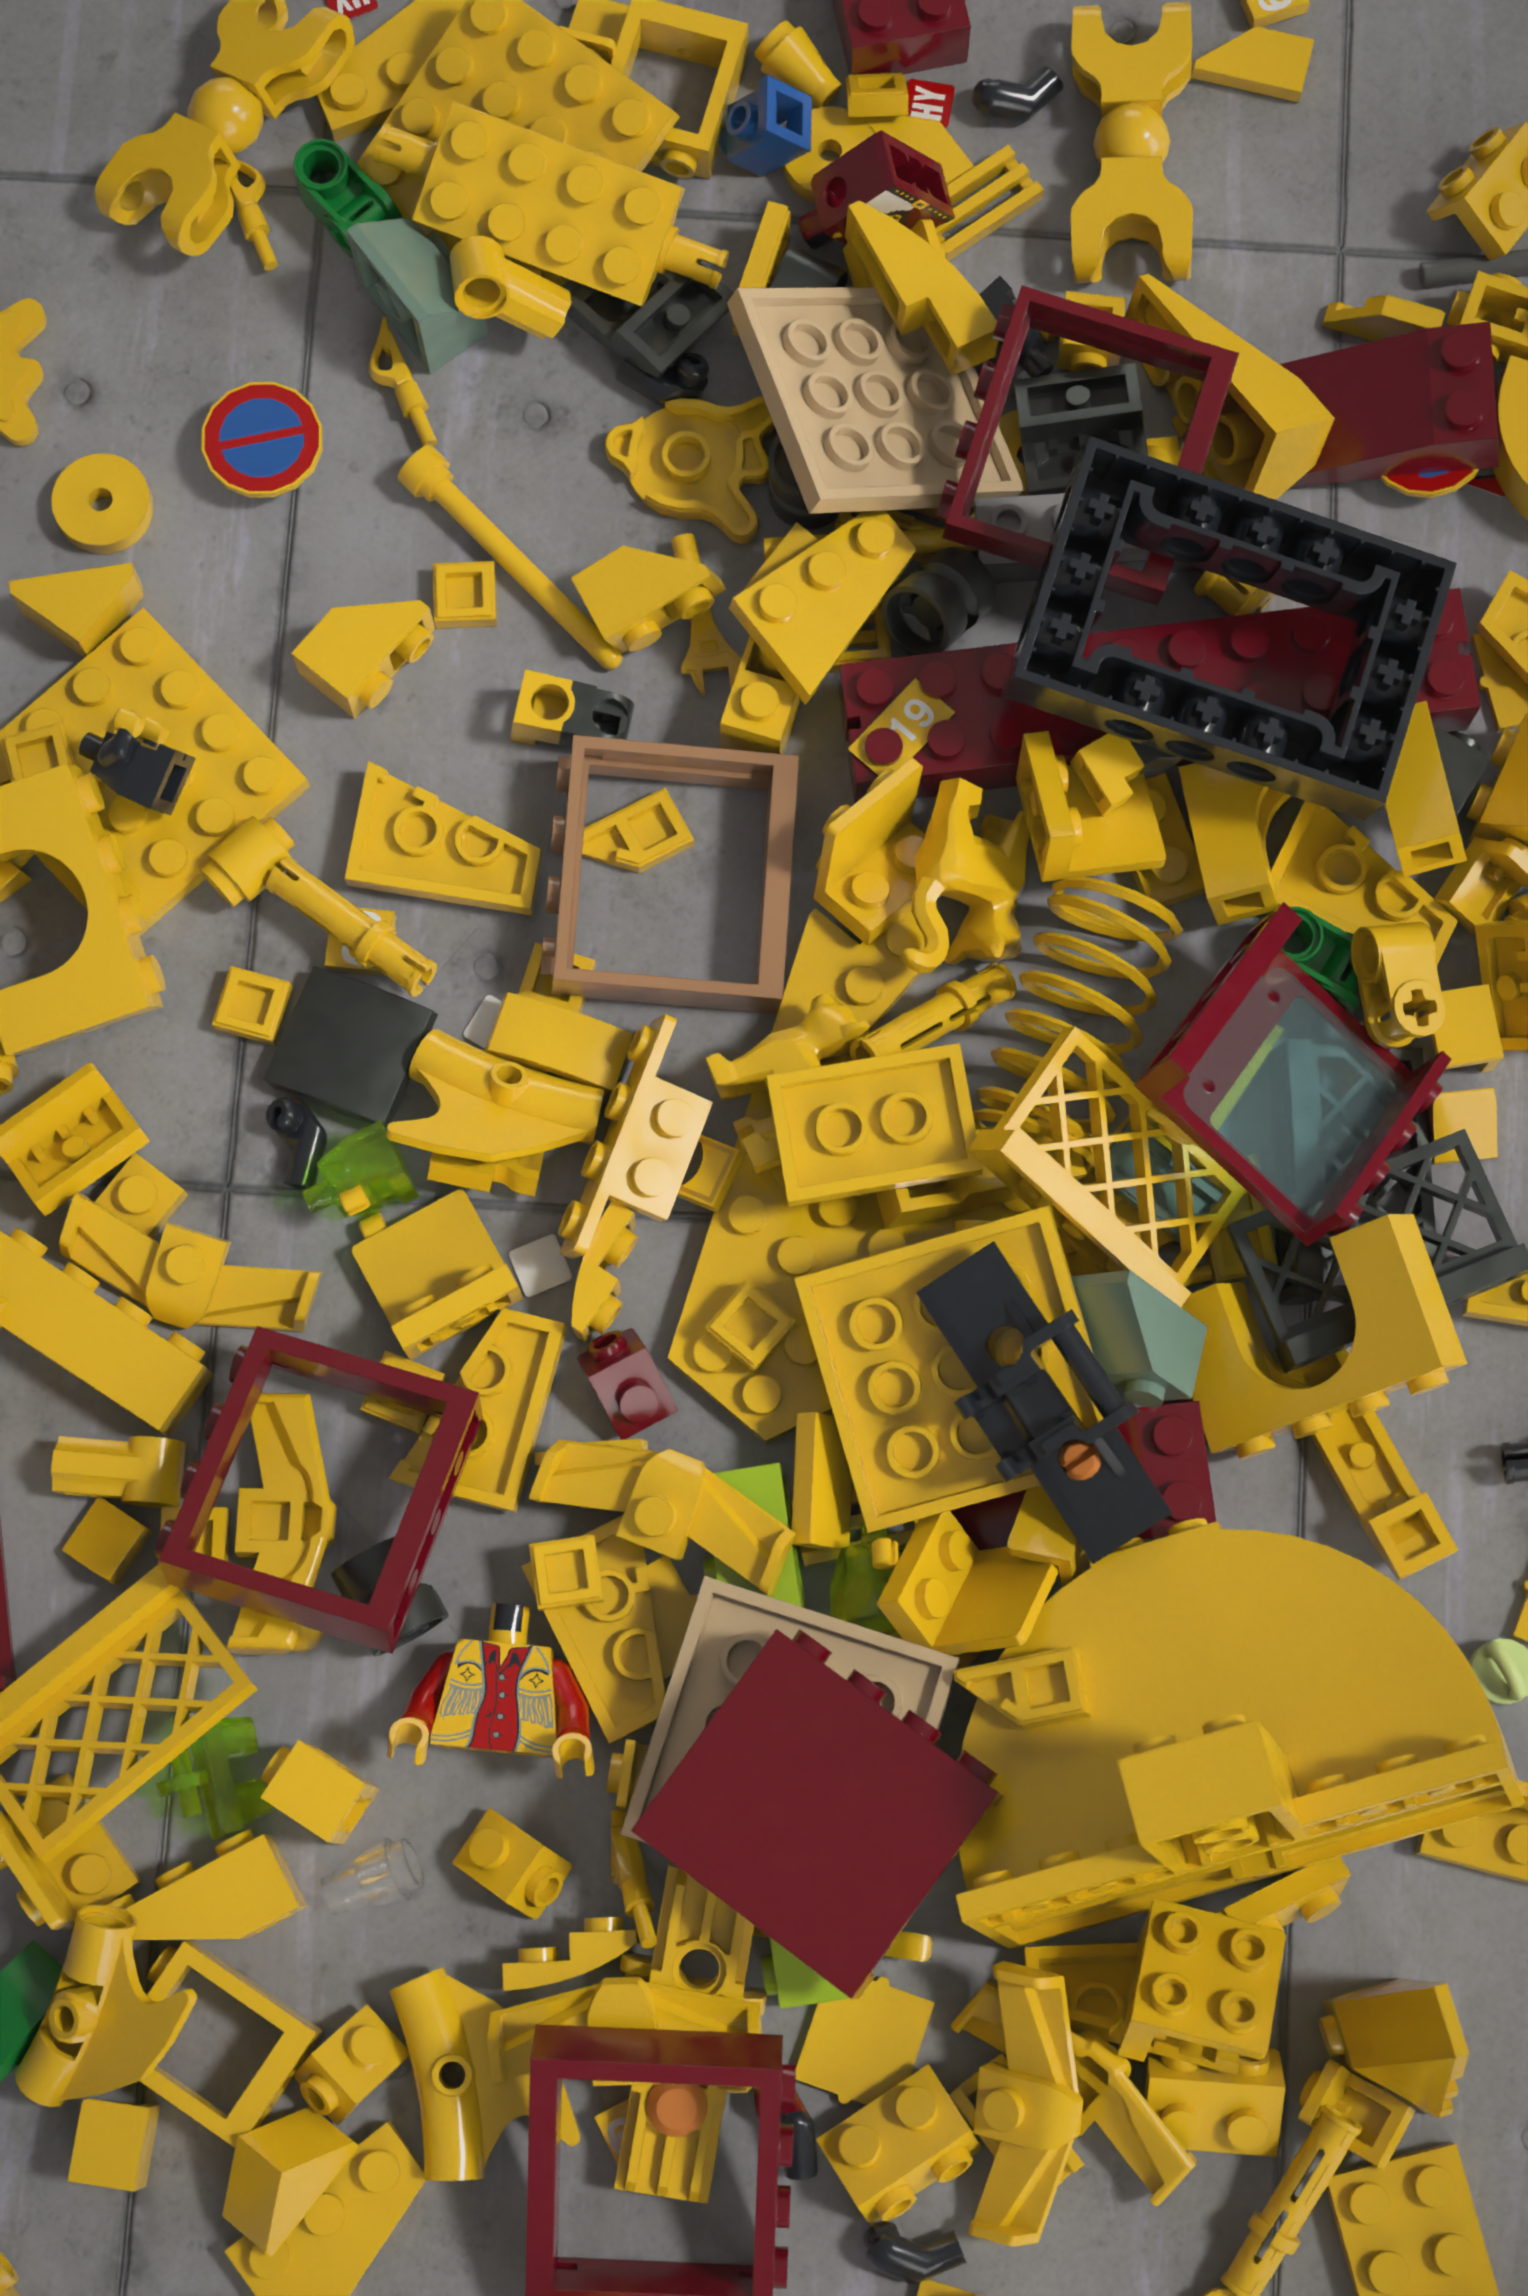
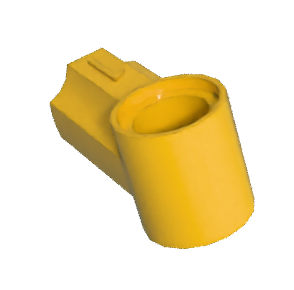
M470 236L460 240L453 247L450 253V268L454 300L460 312L475 319H488L495 316L542 340L545 337L553 339L564 326L566 314L571 306V294L568 289L505 259L504 251L500 244L492 238Z
M59 1436L57 1445L53 1450L51 1463L52 1491L72 1496L122 1499L121 1503L162 1509V1506H180V1489L183 1480L187 1443L180 1440L152 1436L129 1437V1442Z

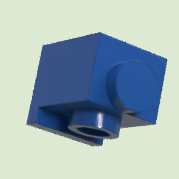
M769 75L760 78L759 89L728 105L726 126L722 128L719 136L720 146L726 155V160L763 177L811 152L812 96ZM786 121V128L780 126V124Z

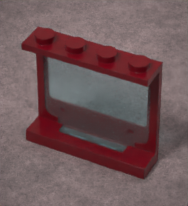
M1283 902L1246 933L1134 1086L1306 1246H1309L1329 1231L1334 1235L1345 1232L1358 1219L1364 1209L1358 1203L1362 1195L1372 1191L1388 1174L1391 1166L1385 1162L1389 1154L1391 1155L1398 1151L1415 1133L1417 1126L1411 1120L1415 1115L1427 1109L1439 1096L1443 1087L1437 1081L1452 1059L1442 1050L1412 1072L1388 1049L1376 1044L1368 1035L1365 1027L1281 950L1302 921V918Z

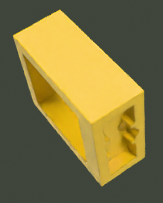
M631 0L617 42L615 55L610 65L629 78L638 49L641 48L719 68L699 134L672 128L648 163L661 167L666 173L678 178L697 176L710 180L720 149V132L726 126L728 105L734 103L749 55V23L659 0Z
M183 1941L178 1950L169 1945L158 1957L146 1979L154 1984L147 1994L148 1998L159 2002L173 1995L191 1968H193L284 2032L229 2115L159 2066L155 2067L148 2078L140 2081L235 2148L237 2136L261 2127L324 2030L197 1942Z

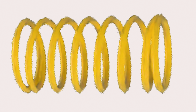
M1068 877L1052 884L1051 892L1053 895L1047 898L1046 903L1054 914L1075 926L1094 933L1118 939L1147 942L1158 952L1160 956L1158 963L1153 967L1135 968L1115 954L1090 942L1052 931L1040 932L1033 936L1036 948L1044 955L1060 963L1083 971L1108 977L1131 979L1145 992V999L1139 1005H1119L1083 984L1040 970L1024 971L1019 974V980L1024 988L1047 1001L1091 1014L1113 1016L1122 1022L1132 1033L1130 1040L1125 1043H1103L1087 1032L1079 1030L1130 1078L1123 1061L1117 1054H1122L1141 1046L1144 1036L1132 1016L1155 1008L1158 998L1147 978L1169 969L1172 960L1163 942L1180 937L1183 928L1173 912L1158 901L1138 891L1095 878ZM1066 888L1087 889L1118 897L1154 913L1168 923L1170 929L1169 931H1151L1132 917L1108 905L1082 896L1063 893ZM1051 944L1063 946L1078 951L1092 958H1095L1103 963L1088 960L1076 956L1074 954L1065 952ZM1042 984L1050 985V986L1056 987V988H1058V989H1061V990L1070 992V993H1072V994H1074V995H1076V996H1079V997H1081V998L1073 997V996H1070V995H1067V994L1058 992V991L1053 990V989H1050V988H1048V987H1046V986H1044V985H1042ZM1011 1009L1005 1012L1008 1024L1014 1029L1051 1045L1059 1034L1033 1024L1061 1033L1064 1027L1072 1026L1062 1020L1027 1009ZM998 1047L991 1050L990 1053L994 1063L1026 1079H1029L1043 1059L1026 1051L1010 1047ZM1062 1067L1065 1090H1088L1087 1080ZM1103 1081L1104 1088H1110V1086L1105 1081ZM995 1086L978 1088L976 1094L979 1100L992 1109L985 1108L973 1111L975 1128H986L980 1120L999 1122L1018 1093ZM1105 1096L1107 1125L1113 1123L1116 1114ZM1045 1104L1035 1105L1020 1128L1052 1139L1051 1125L1036 1120L1045 1118L1050 1121L1049 1106ZM1066 1116L1069 1132L1068 1139L1092 1136L1087 1132L1091 1131L1090 1119H1070ZM1093 1145L1070 1148L1083 1156L1086 1171L1095 1168Z

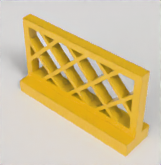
M1064 1027L995 1128L982 1129L968 1148V1151L1032 1210L1050 1205L1058 1234L1101 1273L1131 1270L1182 1307L1191 1294L1183 1284L1246 1192V1189L1204 1150L1194 1144H1180L1166 1136L1160 1130L1159 1122L1147 1115L1153 1103L1134 1086L1135 1083L1077 1027ZM1073 1051L1085 1062L1088 1090L1064 1093L1062 1066ZM1103 1080L1110 1086V1088H1104ZM1048 1089V1095L1042 1096L1045 1090ZM1120 1095L1129 1104L1131 1131L1108 1134L1105 1096ZM1088 1099L1092 1136L1068 1139L1065 1101ZM1049 1104L1052 1142L1037 1144L1020 1126L1035 1105ZM1147 1122L1154 1128L1147 1129ZM1163 1136L1171 1143L1174 1172L1151 1175L1148 1137ZM1132 1140L1135 1177L1112 1180L1109 1143ZM1093 1145L1096 1182L1080 1184L1072 1176L1069 1148ZM1053 1150L1054 1159L1046 1151ZM1189 1161L1196 1167L1195 1169H1190ZM1205 1176L1223 1191V1196L1210 1213H1208V1210L1207 1213L1194 1214L1191 1178ZM1175 1180L1178 1217L1155 1220L1152 1183ZM1136 1186L1139 1223L1124 1225L1115 1215L1113 1189ZM1097 1191L1098 1200L1090 1192ZM1195 1223H1202L1196 1231ZM1179 1226L1181 1252L1172 1265L1168 1266L1159 1257L1156 1229ZM1134 1232H1140L1141 1240L1134 1234Z
M160 1564L150 1570L0 1693V1765L18 1750H36L29 1784L7 1783L0 1773V1803L36 1855L45 1863L50 1862L258 1690L195 1607V1602L186 1590L167 1584ZM184 1616L192 1626L187 1654L159 1653L162 1632L180 1617ZM204 1643L213 1655H202ZM123 1664L141 1665L135 1697L106 1696L110 1675ZM156 1666L185 1667L179 1699L150 1698ZM199 1668L224 1669L234 1682L212 1701L193 1700ZM70 1707L88 1708L82 1740L54 1739L59 1716ZM104 1708L132 1710L126 1742L97 1741ZM147 1710L176 1712L172 1734L160 1744L141 1743ZM191 1713H196L194 1716L190 1718ZM51 1751L79 1753L73 1786L44 1785ZM94 1754L123 1755L120 1774L115 1781L106 1788L88 1787ZM138 1756H144L137 1762ZM16 1795L26 1796L24 1806L19 1801ZM42 1797L70 1798L66 1821L45 1837L36 1825ZM85 1799H90V1801L87 1804H85Z

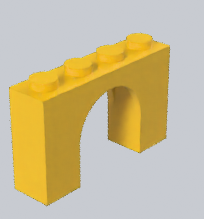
M1426 700L1415 703L1386 803L1383 805L1388 814L1404 877L1467 861ZM1197 763L1178 767L1206 897L1217 925L1272 912L1279 905L1267 857L1266 836L1276 811L1291 795Z
M69 763L0 786V863L30 853H46L65 864L77 877L84 891L88 909L87 927L82 942L65 964L48 974L0 990V1040L6 1056L24 1055L163 1007L159 992L166 990L165 979L155 956H146L138 933L145 930V921L141 908L133 894L125 895L118 874L119 871L125 869L124 858L119 844L113 834L105 835L98 815V811L103 810L105 807L100 787L91 773L85 775L82 767Z
M1387 1214L1330 1237L1353 1303L1356 1329L1353 1346L1346 1361L1331 1378L1319 1385L1305 1384L1292 1378L1287 1373L1285 1374L1273 1360L1264 1342L1244 1282L1216 1283L1189 1295L1181 1308L1208 1327L1192 1398L1193 1401H1199L1203 1430L1211 1454L1236 1450L1239 1460L1268 1452L1276 1448L1274 1436L1290 1430L1293 1431L1295 1439L1319 1433L1333 1427L1330 1415L1346 1409H1350L1352 1417L1378 1411L1391 1405L1387 1394L1408 1387L1411 1396L1437 1389L1449 1383L1446 1375L1447 1371L1467 1364L1414 1214Z

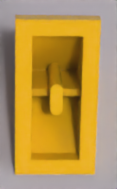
M132 563L8 581L10 594L22 615L83 658L112 635L144 597L143 585Z
M310 2106L237 2136L222 2217L272 2258L360 2146Z

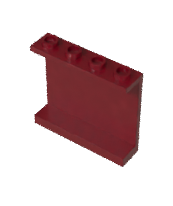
M776 1629L631 1831L850 1999H859L875 1977L872 1974L873 1970L991 1804L996 1807L1004 1795L990 1786L997 1777V1773L965 1750L957 1761L935 1745L942 1733L909 1709L900 1720L881 1706L880 1702L887 1692L864 1675L853 1669L848 1678L845 1679L827 1666L825 1663L832 1652L811 1636L799 1629L793 1639Z

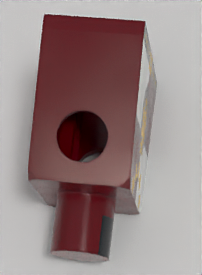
M880 130L813 175L810 184L816 208L799 218V228L806 243L812 249L817 250L834 240L847 245L845 229L848 205L859 200L892 217L909 230L920 219H931L934 226L937 227L955 219L942 165Z

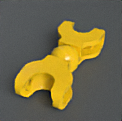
M230 0L218 16L217 34L221 45L219 53L210 65L217 78L208 80L194 90L187 107V117L174 113L162 128L155 132L136 136L120 146L100 174L95 185V199L100 213L118 223L136 225L157 205L166 203L160 219L161 228L169 244L175 250L190 256H199L206 252L233 217L234 199L230 186L233 177L241 167L234 154L241 153L257 141L264 124L263 115L276 120L287 105L297 100L313 97L326 90L333 83L354 49L355 36L350 19L346 15L332 9L315 7L295 26L284 29L289 19L288 8L284 0Z
M1169 2L1162 5V16L1158 31L1147 42L1132 46L1116 43L1105 33L1101 17L1102 8L1100 6H1074L1071 39L1073 82L1085 98L1098 106L1102 119L1096 129L1093 142L1096 158L1101 165L1100 176L1095 184L1082 192L1071 208L1073 281L1076 284L1098 283L1102 279V267L1106 252L1117 242L1131 238L1147 241L1158 251L1162 265V277L1166 281H1188L1191 278L1193 208L1185 193L1170 183L1163 174L1162 164L1168 155L1170 136L1162 114L1168 101L1179 95L1191 79V4L1189 2Z

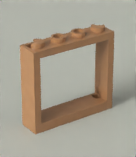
M573 735L571 757L558 755L555 792L568 793L566 816H553L550 853L563 854L561 876L549 875L545 913L558 914L556 937H543L540 974L553 975L551 995H574L583 998L777 1014L783 1000L799 756ZM588 774L767 790L754 984L573 968Z

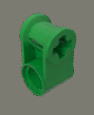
M326 139L311 140L303 144L296 152L293 164L300 199L305 207L326 227L340 248L352 259L347 229L356 223L403 218L398 207L378 183L370 179L335 142ZM322 171L336 174V177L328 183L319 184L310 180L313 175Z
M1299 906L1290 907L1302 918L1294 932L1300 936L1304 951L1298 954H1291L1282 948L1281 950L1351 1015L1355 1014L1359 1007V1001L1356 997L1360 990L1351 962L1350 950L1354 934L1339 929L1308 909ZM1348 965L1349 970L1343 981H1341L1340 976Z

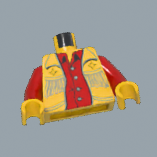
M492 1603L487 1641L458 1639L456 1648L440 1653L413 1687L401 1719L394 1722L389 1729L387 1756L393 1758L394 1750L398 1745L411 1743L417 1747L414 1765H422L426 1760L428 1738L431 1733L430 1744L435 1747L553 1758L555 1774L559 1779H563L562 1766L567 1761L580 1759L584 1761L586 1777L593 1775L595 1770L590 1743L589 1703L571 1666L562 1660L555 1659L554 1651L551 1647L526 1645L530 1607Z

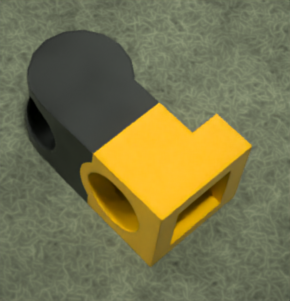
M525 669L510 740L534 745L535 740L567 747H572L573 735L627 740L634 703L625 696L598 689L595 685Z
M1108 733L1078 750L1070 763L1101 815L1105 816L1124 805L1133 794L1127 782L1151 768L1166 769L1172 767L1182 758Z

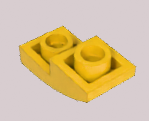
M507 992L503 996L484 1051L542 1073L551 1072L573 1082L602 1088L606 1096L612 1093L616 1087L633 1033L558 1005Z
M611 1201L597 1225L589 1248L583 1256L575 1284L571 1326L574 1335L584 1343H586L594 1330L603 1335L621 1311L624 1303L617 1299L622 1291L619 1279L605 1270L609 1264L619 1268L627 1259L639 1238L638 1235L632 1232L637 1225L635 1213L615 1201Z
M624 1916L584 1918V1932L569 1933L570 1960H558V1947L518 1949V1962L502 1963L503 1991L549 1985L602 1967L639 1943L637 1930H624Z

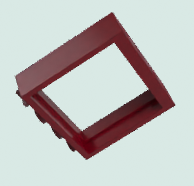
M1021 285L1015 306L1003 303L992 339L1003 342L997 363L984 361L973 398L984 401L978 423L966 420L962 429L955 457L966 461L959 483L947 479L942 492L936 516L947 519L943 539L1039 569L1042 567L1049 542L969 517L1029 327L1202 381L1176 462V466L1202 474L1237 363L1238 352ZM1148 551L1142 571L1114 563L1106 578L1103 589L1158 606L1165 592L1174 559Z
M257 1326L249 1346H240L234 1355L229 1373V1381L233 1384L225 1403L217 1402L210 1412L205 1428V1439L208 1440L207 1446L200 1462L193 1460L186 1469L180 1489V1497L184 1501L176 1520H167L163 1525L157 1539L155 1556L159 1557V1564L169 1585L393 1654L483 1419L479 1392ZM271 1368L441 1418L369 1605L195 1552Z
M536 2024L530 2056L525 2296H773V2288L787 2289L788 2247L775 2246L776 2228H789L791 2186L777 2185L778 2167H792L793 2124H780L781 2104H795L796 2065L782 2064L783 2035ZM562 2079L760 2087L754 2264L730 2265L558 2257Z

